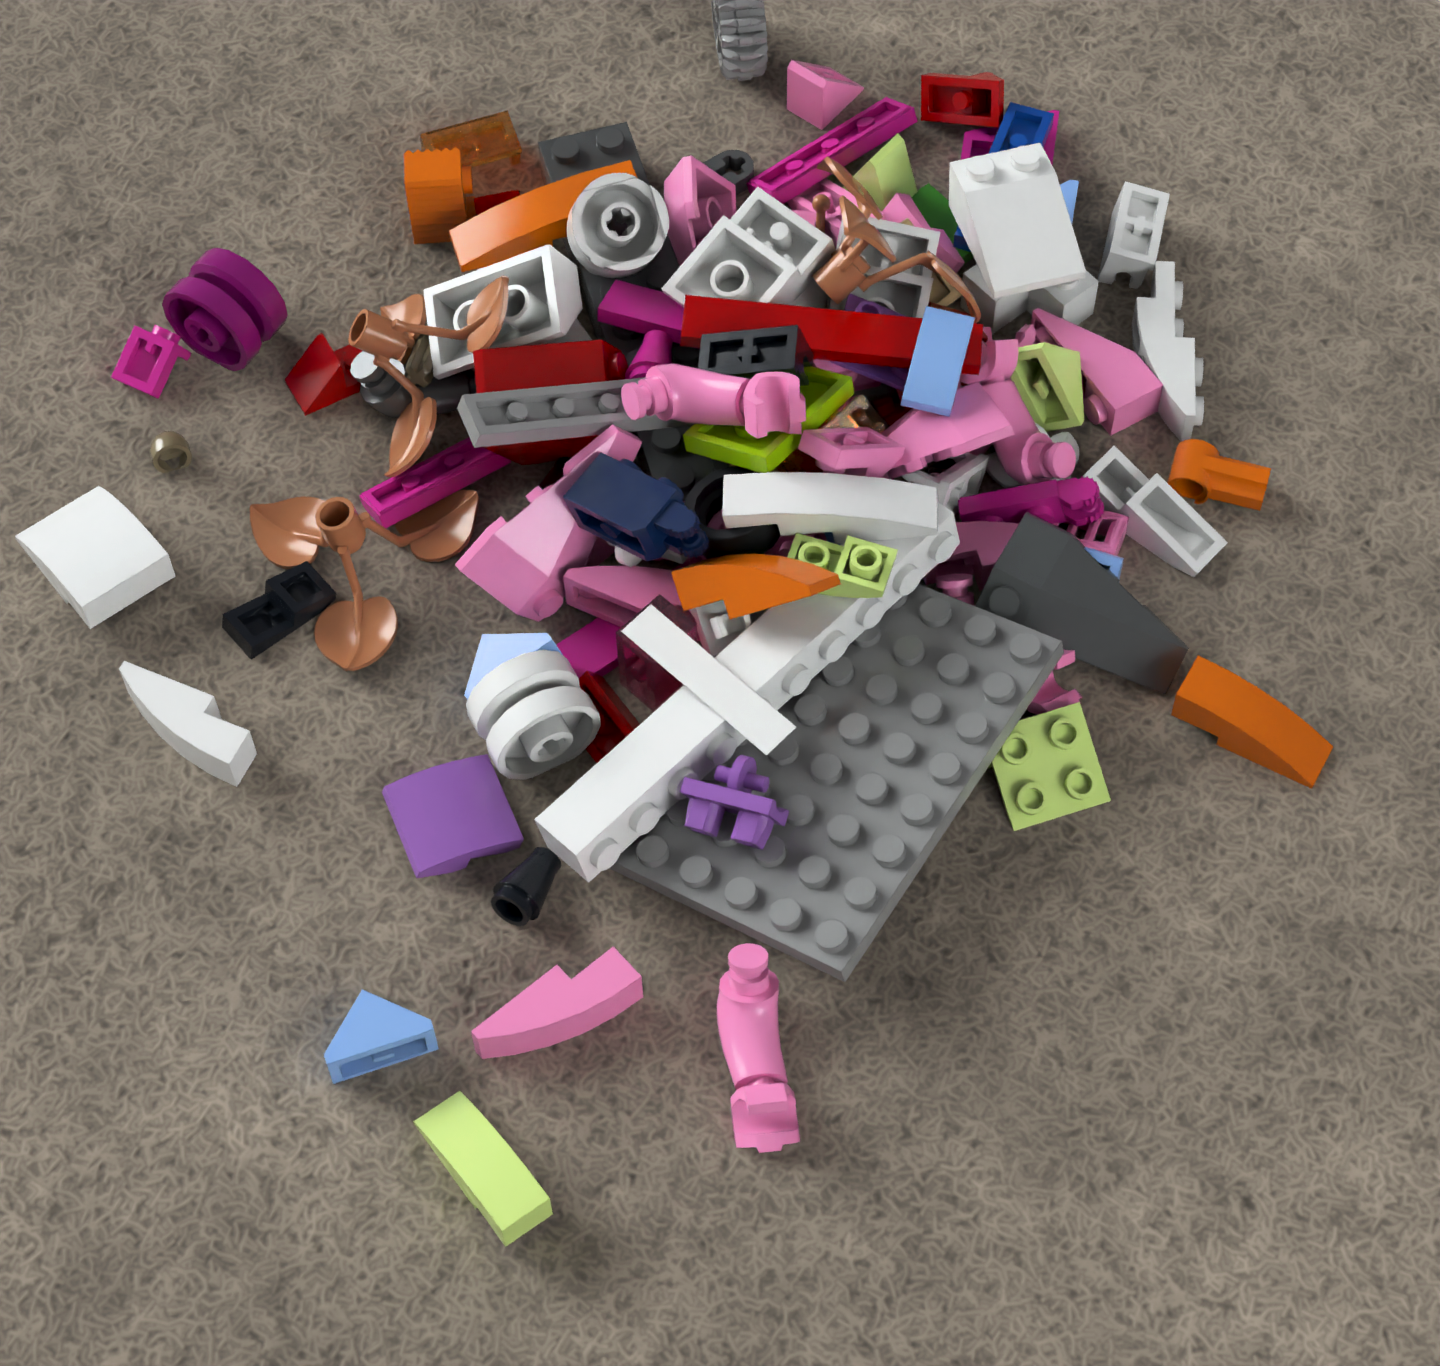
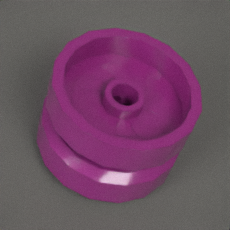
M216 247L207 250L193 264L189 276L180 279L167 292L162 302L167 320L174 331L181 336V339L196 353L231 371L244 369L259 353L262 342L270 340L285 324L288 316L283 298L262 271L234 252Z

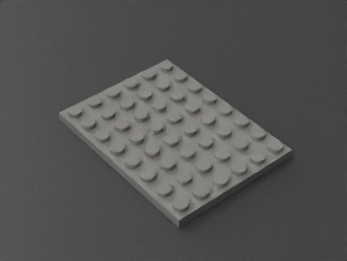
M918 584L913 592L902 596L893 604L874 627L866 629L859 635L838 660L830 662L812 678L807 688L801 694L793 696L777 710L794 724L796 728L767 756L746 739L736 748L731 758L721 764L731 768L738 756L753 757L757 766L756 774L769 777L770 781L768 790L765 793L752 790L751 794L773 799L776 801L777 807L789 811L785 827L773 825L763 850L745 846L731 839L737 819V814L724 812L717 837L696 833L685 827L687 807L690 800L687 797L679 800L663 814L650 832L640 835L620 854L616 863L609 869L846 982L1064 654L1062 641ZM768 609L751 613L752 622H755ZM717 766L701 780L727 787V783L714 779Z

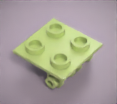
M1080 702L1019 720L988 767L993 768L1013 831L1111 801Z

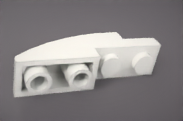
M1155 261L1151 283V298L1136 297L1132 320L1134 352L1137 353L1163 384L1158 413L1180 441L1191 439L1193 426H1201L1203 422L1204 397L1196 396L1195 387H1201L1203 358L1195 357V338L1183 337V319L1175 318V310H1181L1183 300V281H1175V262Z

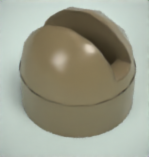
M164 431L151 442V458L154 467L159 472L167 473L190 465L192 460L190 447L181 434L174 431ZM180 457L177 468H171L165 462L166 460Z

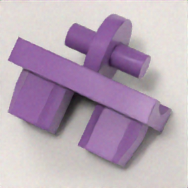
M745 755L738 756L731 768L722 765L717 766L714 779L727 783V787L684 777L680 793L690 799L687 807L685 827L696 833L717 837L724 812L737 814V819L731 839L745 846L763 850L774 824L785 827L789 811L777 807L776 801L773 799L751 794L752 790L765 793L768 790L770 780L769 777L756 774L757 766L755 759Z

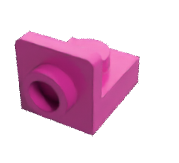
M134 325L111 378L159 399L177 358L179 357L187 361L192 353L178 345L181 336L165 328L154 325L152 332H149Z

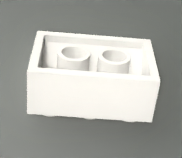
M550 244L424 289L427 325L452 330L464 328L467 326L468 310L477 295L491 282L505 275L509 277L507 312L499 335L489 348L538 345L565 336L583 309L577 265ZM429 336L433 376L439 380L474 368L473 353L467 350L468 339L456 340Z

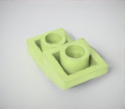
M796 533L787 557L811 563L838 574L841 584L818 594L848 598L883 597L898 550L848 535L844 546Z

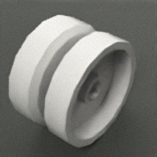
M539 650L524 653L503 662L480 680L472 689L466 703L468 717L478 735L486 740L488 753L501 774L509 779L524 780L533 778L574 759L595 739L601 726L599 712L589 695L580 688L579 678L568 659L558 651Z

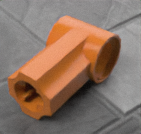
M1188 439L1180 442L1176 448L1167 483L1180 496L1195 499V504H1202L1209 498L1260 511L1271 468L1220 456L1219 451L1212 444L1203 440Z

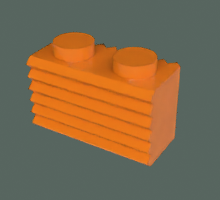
M454 147L452 150L444 148L442 151L437 148L433 151L426 149L424 152L417 149L414 153L407 150L404 153V184L414 244L451 242L449 230L477 216L473 200L475 196L466 197V194H473L471 165L462 166L461 153L457 147Z

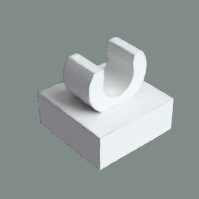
M724 600L690 609L702 647L712 656L718 655L753 623L750 614L729 619Z

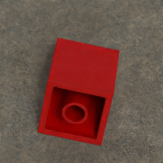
M602 339L489 348L473 351L477 393L624 380L626 370L628 369V363L622 351ZM599 435L482 448L520 465H532L554 461L560 457H573Z

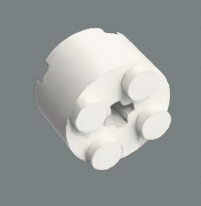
M627 173L606 174L590 182L576 199L567 220L568 243L576 259L588 272L607 278L628 277L644 269L663 247L669 230V214L660 193L651 185ZM612 216L616 217L618 223L626 222L628 225L622 236H618L614 230L609 231L607 225L612 220Z

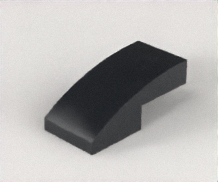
M305 561L266 580L265 594L224 613L222 628L250 659H253L323 612L336 599V592L309 562Z

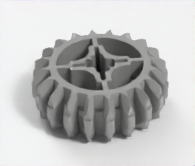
M711 0L714 36L722 75L726 80L737 79L738 81L751 80L753 77L764 75L768 62L764 1Z

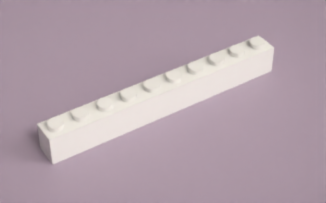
M938 502V535L869 541L898 550L883 597L848 598L815 594L771 607L723 649L715 659L776 710L780 709L793 696L801 694L807 688L811 679L830 662L838 660L859 635L866 629L874 627L881 620L884 613L902 596L913 592L920 580L938 563L945 562L951 557L956 547L960 544L954 512ZM683 685L534 820L547 847L589 883L601 871L613 866L620 854L640 835L650 832L658 823L659 818L679 800L687 798L680 793L684 777L701 781L717 765L728 761L736 748L746 738Z

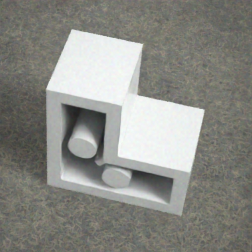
M977 264L963 273V282L974 296L980 309L981 318L978 323L983 324V327H991L992 334L1026 310L1032 314L1033 310L1040 308L1075 325H1079L1094 312L1099 281L1088 271H1086L1085 279L996 299L993 298ZM961 296L960 307L970 314L964 297Z

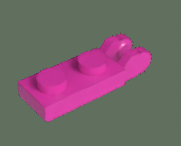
M1081 476L1080 479L1075 477L1060 481L1054 479L961 497L958 500L959 514L962 522L989 521L1019 524L1025 513L1028 512L1051 524L1068 521L1075 526L1086 525L1087 522L1091 524L1094 521L1097 522L1099 518H1102L1101 515L1104 514L1103 502L1101 498H1098L1100 497V490L1097 481H1094L1093 478H1088V476L1086 478Z

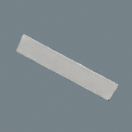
M650 604L621 631L766 756L796 728L794 724L653 605Z

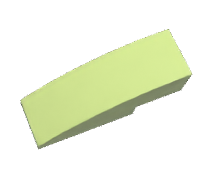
M458 1091L413 1121L475 1209H479L505 1247L553 1215L549 1196L503 1137L461 1091Z

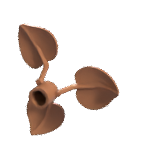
M827 156L817 166V169L835 175L845 188L855 196L857 206L843 195L839 198L844 235L846 237L839 248L831 254L832 257L812 275L822 290L836 304H839L857 287L865 292L871 285L916 265H922L942 276L964 297L970 316L975 317L974 323H978L981 313L970 290L954 270L929 250L926 253H920L868 277L865 275L871 267L860 254L869 244L880 251L892 263L897 259L882 234L868 222L871 213L878 220L883 217L872 196L846 168ZM855 238L861 239L854 247L851 246Z
M503 275L497 278L477 295L467 313V326L460 330L425 326L427 318L424 296L421 294H414L399 303L380 307L381 315L363 309L356 316L349 332V344L374 355L373 364L388 372L412 396V402L400 414L394 426L389 454L390 467L384 476L395 477L403 473L421 457L430 443L437 419L436 400L431 397L424 399L423 392L389 362L390 358L399 360L404 365L410 356L415 340L420 334L456 340L468 339L467 350L471 353L475 350L488 349L496 340L504 323L508 306L509 277Z
M458 490L396 523L395 528L402 536L394 534L373 521L367 512L358 515L352 502L344 497H333L324 501L315 497L303 496L269 504H251L250 522L254 538L260 550L270 562L280 568L291 569L305 561L311 564L318 555L319 546H329L333 551L338 552L353 593L354 602L339 601L327 607L316 621L314 636L317 647L329 661L345 671H356L371 665L381 658L393 643L398 629L396 610L387 598L378 596L363 601V593L350 554L362 547L366 536L365 529H370L398 547H405L410 544L413 555L421 561H443L461 552L471 539L480 499L477 491Z

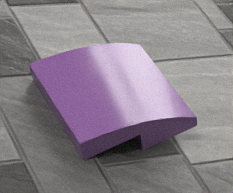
M488 754L437 765L401 778L383 788V797L416 878L461 870L467 867L472 858L507 853L520 848L524 840Z

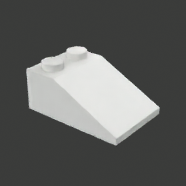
M1041 143L950 162L949 207L994 299L1086 278V269L1058 177Z

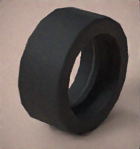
M739 466L726 467L708 474L697 482L687 495L685 506L689 510L692 509L693 512H696L701 523L699 527L702 531H705L710 542L708 543L709 548L706 549L707 552L702 554L706 559L735 554H764L780 538L781 535L777 524L721 530L707 527L712 517L722 509L724 475L759 472Z

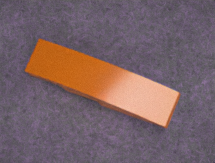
M631 160L582 172L541 186L492 207L449 230V236L461 272L487 267L547 244L553 247V240L567 237V220L570 210L580 193L590 182L611 173H627L637 178Z

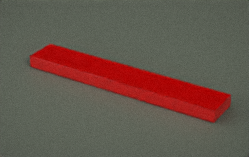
M685 295L680 346L700 348L702 334L798 325L814 354L813 359L910 368L923 318ZM973 324L961 374L979 375L983 324Z

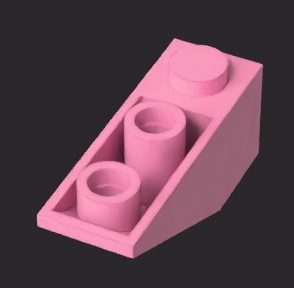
M1040 308L1032 311L1031 324L1033 323L1036 331L1035 344L1046 342L1080 352L1084 412L1090 422L1095 425L1100 423L1109 435L1112 436L1158 412L1163 384L1136 352Z

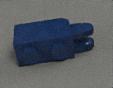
M600 452L563 496L580 528L645 561L661 558L668 549L679 555L684 554L685 558H697L702 556L704 552H707L706 549L709 548V539L705 531H702L699 527L701 523L696 512H693L692 509L689 510L682 500L684 498L682 490L665 477H660L657 480L645 474L635 463L628 459L618 461Z

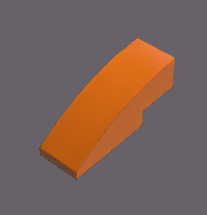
M755 553L724 555L702 560L671 571L683 611L724 600L729 619L813 596L841 584L838 574L814 564L784 556Z
M1199 655L1176 693L1172 716L1217 736L1216 745L1311 789L1313 788L1333 746L1312 726L1281 702L1233 672Z

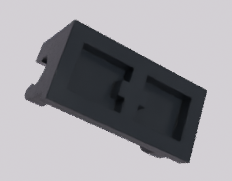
M798 325L702 334L698 368L752 379L757 373L787 372L796 375L800 379V386H808L809 379L804 372V367L813 366L814 354Z

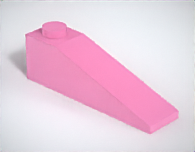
M693 156L683 157L664 181V202L669 214L668 236L679 266L683 264L723 215L731 219L736 213L735 185Z
M959 380L950 417L911 408L881 433L905 446L903 456L882 478L893 479L923 469L927 466V463L932 461L938 462L950 457H956L1015 434L1011 423L979 382L961 386Z
M612 424L565 463L563 468L564 476L555 484L543 490L538 485L525 497L530 504L508 522L500 516L489 525L457 561L455 566L460 572L515 614L538 622L553 615L562 606L563 598L565 597L564 574L567 569L584 566L598 537L578 526L563 496L600 452L618 461L628 459L633 462L642 441L636 435Z

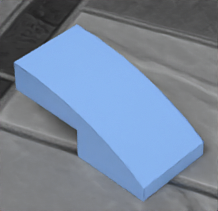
M926 306L905 383L901 406L950 417L975 317Z

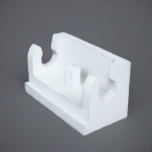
M1125 181L1112 211L1097 279L1099 282L1112 284L1117 273L1125 272L1131 275L1129 288L1137 289L1142 284L1148 269L1153 271L1160 245L1169 193Z
M967 452L956 457H950L956 464L947 470L931 467L927 473L917 470L902 475V477L908 482H914V484L936 487L938 502L954 512L955 515L959 512L958 500L961 497L978 494L990 459L989 456L982 453L976 456Z

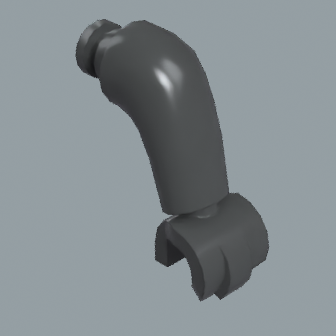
M362 351L354 358L350 368L351 375L361 383L360 393L362 398L376 411L391 418H399L407 405L412 402L411 394L383 368L373 364L374 355ZM390 358L389 362L407 377L406 365H403L399 360ZM471 369L439 380L433 376L431 383L426 387L415 384L423 392L424 399L431 397L436 400L437 415L458 410L457 407L462 395L477 393L475 372L472 373Z

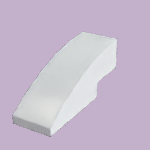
M1113 446L1082 476L1083 478L1088 476V478H1093L1094 481H1097L1100 490V497L1098 498H1101L1103 502V511L1115 512L1129 517L1126 535L1172 567L1192 577L1196 576L1228 543L1158 473L1149 480L1116 446Z
M124 661L119 670L126 689L142 716L158 735L180 755L202 770L237 787L257 755L250 731L222 720L213 695Z

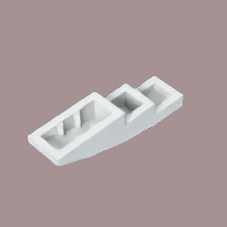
M766 472L724 475L722 517L726 529L777 524L781 536H791L796 533L832 532L835 544L845 543L847 535L866 541L938 535L937 488L886 478L837 473Z

